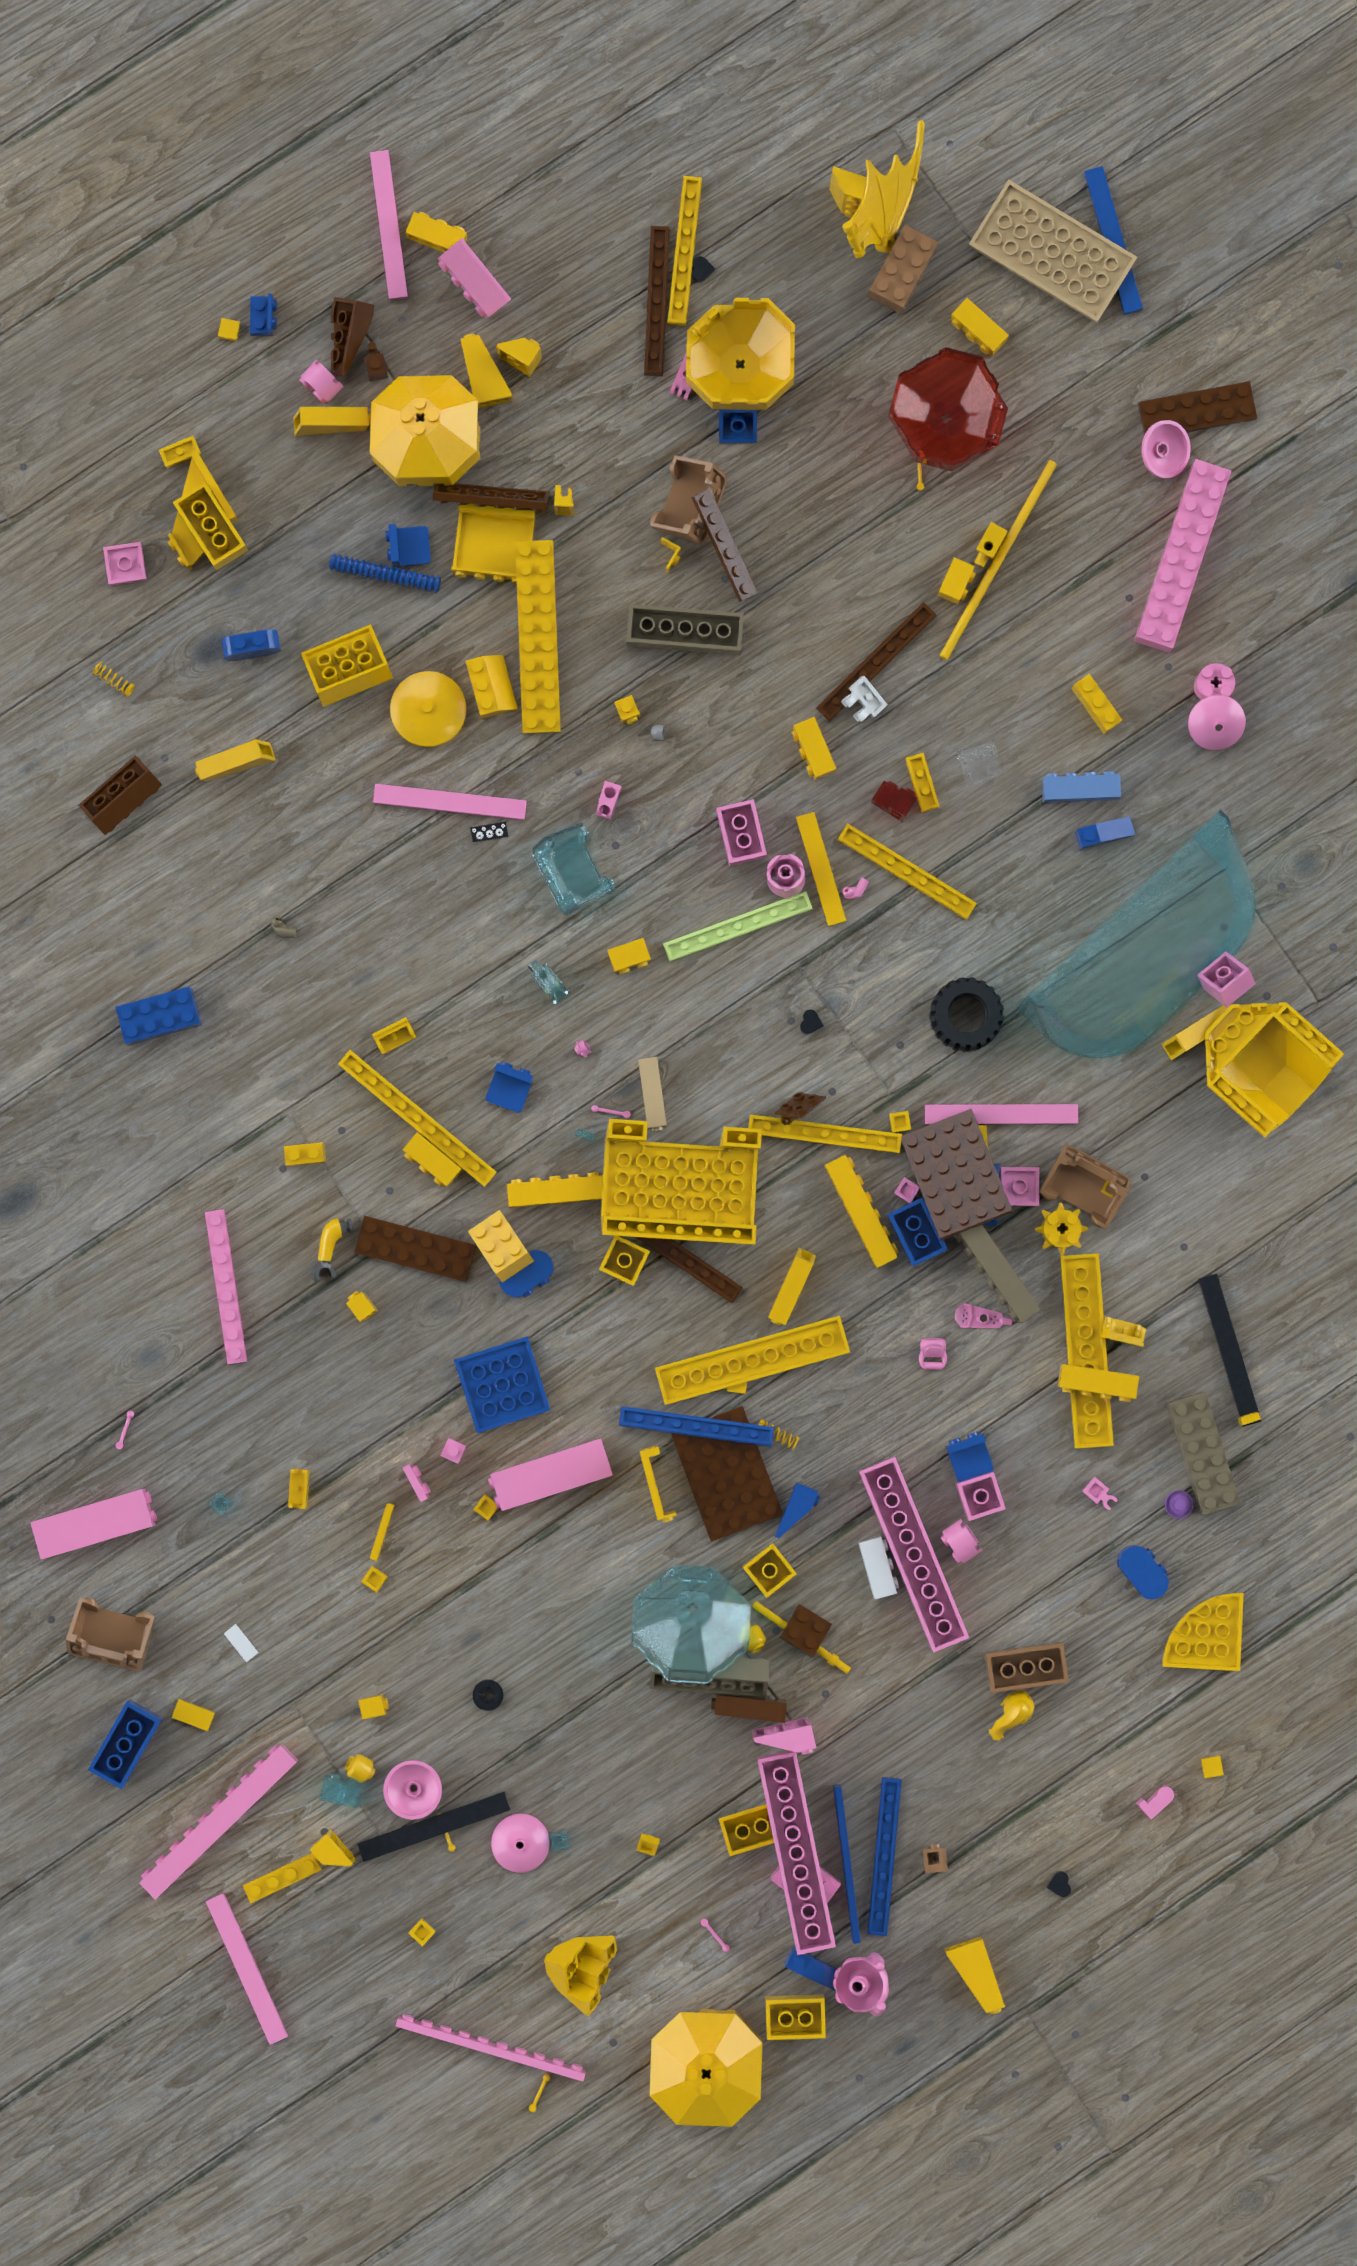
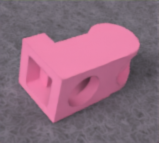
M607 781L604 782L596 811L597 816L611 819L622 786Z
M1160 1785L1156 1788L1155 1794L1147 1801L1141 1798L1136 1804L1148 1818L1153 1819L1173 1800L1174 1792L1170 1787Z

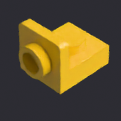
M632 695L614 702L622 724L627 723L630 725L638 721L637 718H640V712Z

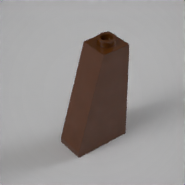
M716 1694V1698H712L711 1710H715V1715L785 1723L787 1707L785 1699Z

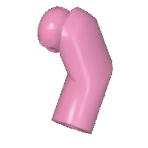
M861 878L857 886L845 887L842 891L846 899L860 898L869 881Z

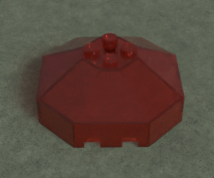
M945 347L932 357H927L911 369L899 374L888 417L915 462L954 471L999 445L1008 407L997 391L999 387L998 381L993 373L989 371L986 361L982 356ZM948 413L952 420L944 423V419L941 416H945Z

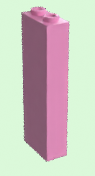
M600 1438L491 1473V1478L488 1481L491 1490L495 1489L497 1496L494 1497L497 1508L501 1507V1510L504 1511L613 1476L602 1439Z
M145 1488L30 1522L40 1559L49 1558L155 1526L157 1516L155 1511L151 1510L149 1504L152 1502L149 1491L146 1492Z

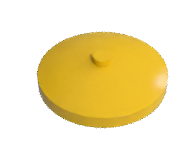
M433 671L418 672L404 679L394 691L390 704L391 719L397 732L409 743L425 748L438 747L455 738L464 725L467 713L466 701L460 687L448 676Z

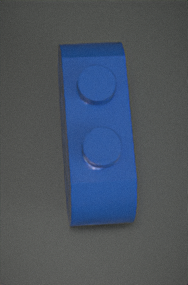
M272 629L227 636L221 640L224 659L227 661L273 655L281 651L278 631Z
M541 1250L531 1251L529 1254L534 1262L503 1283L499 1279L501 1289L511 1297L520 1298L523 1296L526 1298L534 1292V1287L539 1285L541 1288L550 1282L548 1278L553 1274L554 1265L547 1253Z
M1138 1545L1127 1546L1119 1553L1117 1566L1142 1597L1157 1599L1163 1596L1169 1586V1579L1165 1575L1167 1570L1161 1563L1158 1565L1154 1561L1155 1555L1149 1548L1145 1549Z

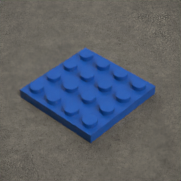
M528 1336L454 1359L477 1433L551 1410Z

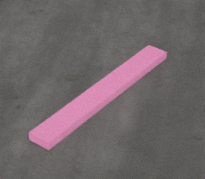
M389 150L370 152L389 301L407 299L408 293Z
M375 784L373 798L374 804L525 820L527 805L526 800Z
M1078 1104L924 1105L925 1124L936 1123L971 1108L978 1124H1078Z
M225 1893L206 1900V1904L269 2044L271 2045L288 2037Z

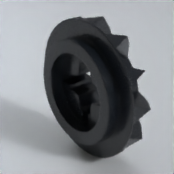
M491 1679L482 1680L473 1690V1701L482 1710H494L503 1701L502 1687L498 1682ZM488 1687H490L491 1694L497 1697H490L488 1703H486V1697L480 1693H486Z

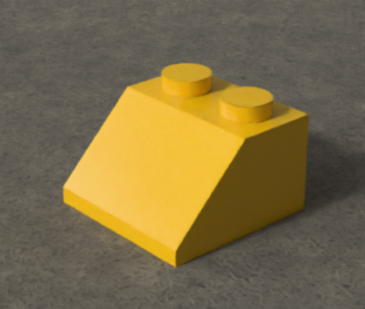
M520 338L498 343L496 346L499 359L531 377L542 359L540 344L533 339Z
M331 1829L310 1848L312 1852L310 1856L315 1862L318 1863L320 1861L322 1865L351 1866L356 1860V1857Z

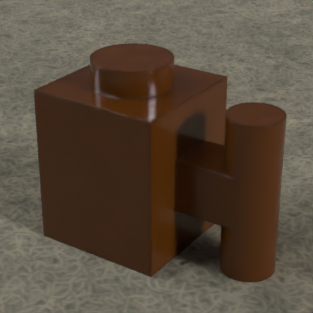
M370 342L368 344L370 356L365 357L369 380L388 378L384 355L383 353L378 354L375 343Z

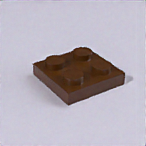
M798 1604L779 1638L813 1658L832 1624Z

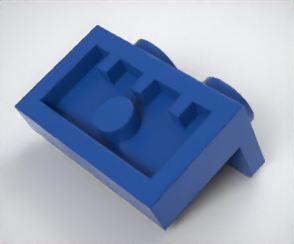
M268 293V296H251L250 335L273 336V330L277 329V319L274 318V311H277V299H274L273 294Z

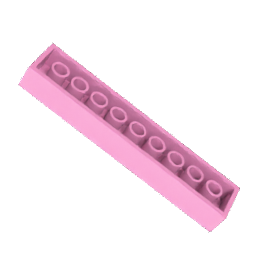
M1195 459L1134 642L1168 653L1172 651L1231 470Z
M893 1456L859 1470L861 1480L932 1652L934 1653L968 1639L969 1635L896 1458Z
M784 1751L757 1757L797 1955L834 1948L836 1944L797 1754L793 1751Z

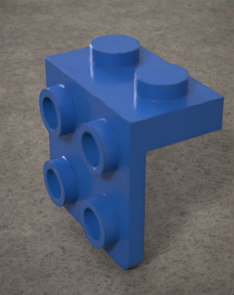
M388 524L389 530L385 531L386 542H390L387 556L388 561L392 560L394 567L422 565L431 562L429 534L426 526L397 528L396 524Z
M503 1061L501 1064L497 1063L486 1095V1101L520 1113L534 1077L526 1069L520 1068L518 1071L512 1069L513 1065Z
M978 1431L968 1434V1438L960 1440V1438L949 1441L950 1445L945 1446L956 1479L959 1482L991 1472L994 1469L985 1444L984 1434H979Z

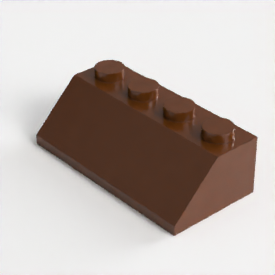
M135 755L78 806L100 831L106 835L108 832L113 831L116 825L123 819H126L133 810L141 806L149 796L156 793L162 784Z

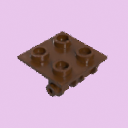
M802 1092L796 1093L787 1103L782 1104L774 1114L781 1115L782 1124L790 1125L795 1119H802L824 1101L826 1096Z

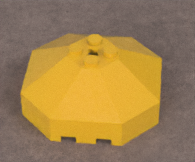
M735 298L733 305H714L687 330L686 383L712 409L767 410L794 385L795 324L769 298H761V300ZM736 361H739V362L744 361V362H745V363H744V367H745V368L742 369V368L740 367V368L737 369V368H736V366H737Z
M452 375L398 376L371 402L370 455L373 462L398 486H407V484L433 486L439 483H444L445 486L453 485L480 460L478 400ZM418 414H419L420 416L423 415V414L425 415L423 422H422V421L416 422V420H417V417H416V416H417Z
M701 2009L699 2012H679L651 2039L650 2097L676 2125L732 2127L761 2099L762 2038L736 2010ZM705 2069L707 2071L710 2069L711 2078L705 2077L703 2079L701 2077L703 2075L702 2070Z

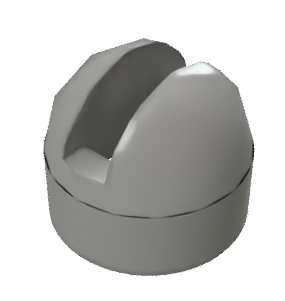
M655 725L652 727L651 735L654 739L664 740L665 725Z

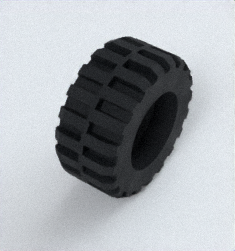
M962 977L948 982L936 994L930 1007V1025L936 1033L937 1039H940L946 1047L949 1046L952 1050H961L963 1052L976 1051L988 1045L999 1033L1004 1021V1007L1001 1004L999 994L997 995L994 991L995 989L992 986H988L985 981H979L973 977ZM961 997L976 999L984 1009V1021L973 1032H961L954 1028L949 1020L950 1006Z

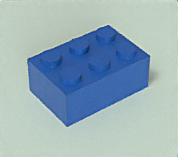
M923 1197L887 1214L911 1267L948 1250L944 1240L940 1241Z

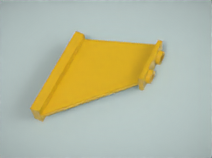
M199 453L192 454L182 496L205 482L232 524L237 522L238 519ZM177 512L172 534H167L170 538L167 542L172 551L177 550L180 556L177 559L181 566H186L190 571L192 566L204 554V551L179 512Z

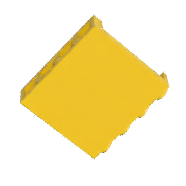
M472 503L459 505L453 566L451 567L452 573L462 578L470 575L479 580H485V577L493 578L497 582L512 580V583L517 584L515 541H533L535 511L515 510L506 507L495 508L489 505L478 507Z
M659 1445L641 1449L639 1452L657 1520L662 1519V1523L674 1520L673 1516L677 1515L676 1509L668 1512L663 1511L649 1458L660 1454Z

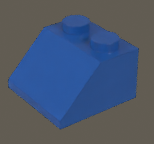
M719 409V443H757V410Z

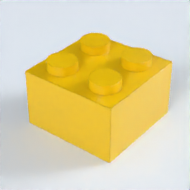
M614 1236L599 1270L634 1286L650 1251L624 1238Z
M773 1542L742 1566L766 1598L797 1574Z

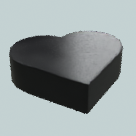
M698 256L693 260L694 270L692 275L696 282L705 281L715 271V268L703 256Z
M809 1009L804 1012V1021L800 1025L802 1033L808 1035L824 1027L814 1010Z
M1057 1871L1046 1886L1061 1897H1067L1071 1892V1887L1068 1884L1069 1877L1064 1871Z

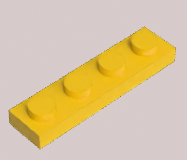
M311 1853L244 1884L243 1888L250 1904L321 1871L320 1863L315 1862L310 1856Z

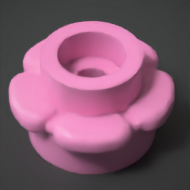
M585 1040L576 1041L574 1049L577 1055L586 1058L591 1053L589 1045Z

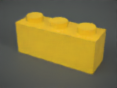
M413 212L405 232L407 239L443 253L461 238L465 242L467 241V232L462 227H452L447 225V222L444 220H434L423 212Z
M968 298L951 315L952 325L956 329H961L965 332L967 339L971 342L975 341L980 346V350L986 355L989 354L993 357L1008 340L1009 335Z
M1090 674L1073 685L1071 689L1104 735L1122 722V718Z
M815 716L793 725L791 734L794 741L799 742L801 748L798 750L802 760L806 759L808 766H806L808 775L810 777L813 776L814 780H818L835 773L837 768Z
M418 1132L402 1149L406 1152L404 1156L412 1163L414 1160L420 1164L419 1169L426 1175L430 1172L435 1176L433 1181L441 1187L443 1185L449 1187L462 1171L458 1165Z

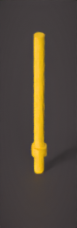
M754 1602L752 1608L782 1629L786 1627V1621L759 1602ZM821 1646L818 1648L816 1653L828 1660V1664L831 1666L835 1665L848 1674L851 1667L842 1662L839 1656L834 1653L831 1654Z

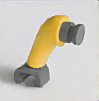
M334 1218L324 1226L319 1245L318 1260L320 1262L316 1263L312 1268V1278L317 1284L321 1280L319 1272L322 1268L328 1269L330 1277H336L335 1270L329 1264V1261L332 1259L337 1240L341 1239L343 1234H347V1231L353 1232L351 1219H347V1222H344V1220L339 1221L338 1218Z

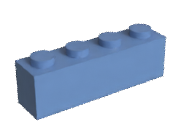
M1114 771L1103 772V775H1096V772H1087L1083 776H1077V773H1066L1065 776L1047 774L1042 779L1043 803L1119 800L1121 798L1120 774H1115Z

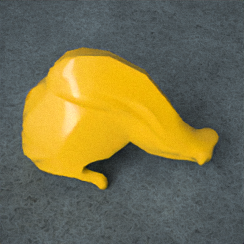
M1017 1690L1010 1693L1000 1704L1001 1706L1004 1705V1714L996 1720L992 1729H989V1734L993 1740L999 1741L1004 1737L1005 1731L1019 1724L1026 1723L1032 1717L1035 1706L1027 1692Z

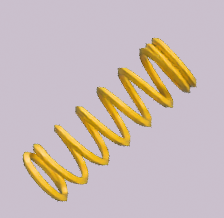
M99 662L96 665V667L93 670V675H100V679H105L106 683L111 682V687L116 686V690H122V694H124V696L128 697L133 692L135 684L131 683L123 693L124 688L128 683V680L120 689H118V685L123 679V676L120 677L119 681L115 685H112L113 680L117 676V673H115L113 678L107 682V678L109 674L112 672V669L109 670L105 677L101 678L102 673L107 666L105 665L102 671L96 674L100 670L102 662Z
M761 1419L758 1425L767 1426L768 1422ZM777 1427L774 1431L775 1434L778 1430L775 1442H777L784 1433L781 1445H783L790 1436L787 1447L789 1448L796 1439L792 1447V1450H794L799 1440V1437L795 1436L794 1439L791 1441L792 1433H789L788 1436L785 1438L786 1430H783L782 1433L779 1435L780 1427Z

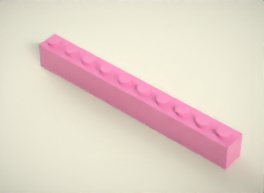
M283 1743L279 1747L275 1745L268 1752L270 1756L265 1761L261 1758L254 1765L256 1770L252 1774L247 1772L240 1779L242 1783L237 1788L233 1786L225 1794L228 1797L223 1802L219 1799L211 1807L214 1811L209 1815L205 1813L197 1821L199 1825L195 1829L190 1827L183 1834L185 1839L181 1843L177 1840L169 1848L171 1852L167 1856L163 1854L155 1861L157 1866L153 1870L148 1868L141 1875L143 1879L139 1884L155 1900L297 1763L298 1759Z

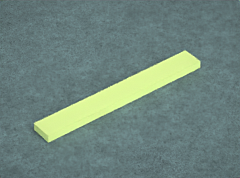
M804 891L791 898H785L663 943L669 962L810 911L813 908L807 892Z

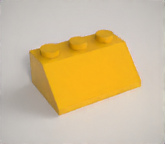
M833 166L829 190L841 213H844L846 217L852 218L863 199L867 177Z
M503 655L481 656L466 660L481 720L518 710Z
M767 1804L718 1818L729 1856L774 1843Z

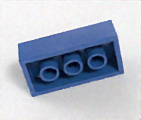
M190 986L115 1007L124 1042L128 1046L202 1026L193 989Z
M128 1700L88 1771L123 1789L164 1718L133 1700Z

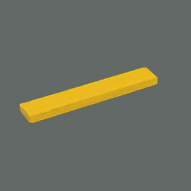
M811 812L798 816L796 821L827 925L829 927L846 922L847 920L815 813Z

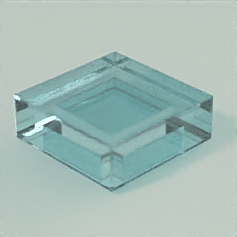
M577 1129L575 1134L576 1137L594 1143L596 1138L595 1134L582 1129Z

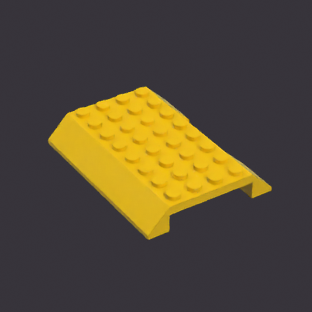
M609 1119L604 1150L601 1201L602 1235L756 1244L757 1225H754L758 1149L761 1148L762 1129L723 1127L718 1147L645 1142L647 1141L648 1121Z

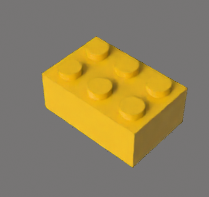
M500 1210L468 1231L502 1283L534 1262Z
M824 1994L765 1996L767 2040L826 2038Z

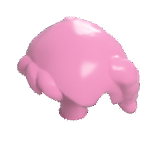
M873 1952L867 1957H853L845 1960L842 1967H839L834 1974L833 1986L836 1990V2001L844 2003L853 2012H870L875 2017L884 2013L886 2010L885 2001L889 1993V1980L884 1969L885 1961L883 1957Z

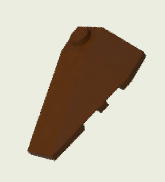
M334 297L331 311V322L334 323V332L331 333V340H334V349L331 351L332 375L346 376L371 325L374 305L357 300Z

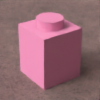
M448 1438L440 1456L459 1464L467 1445Z

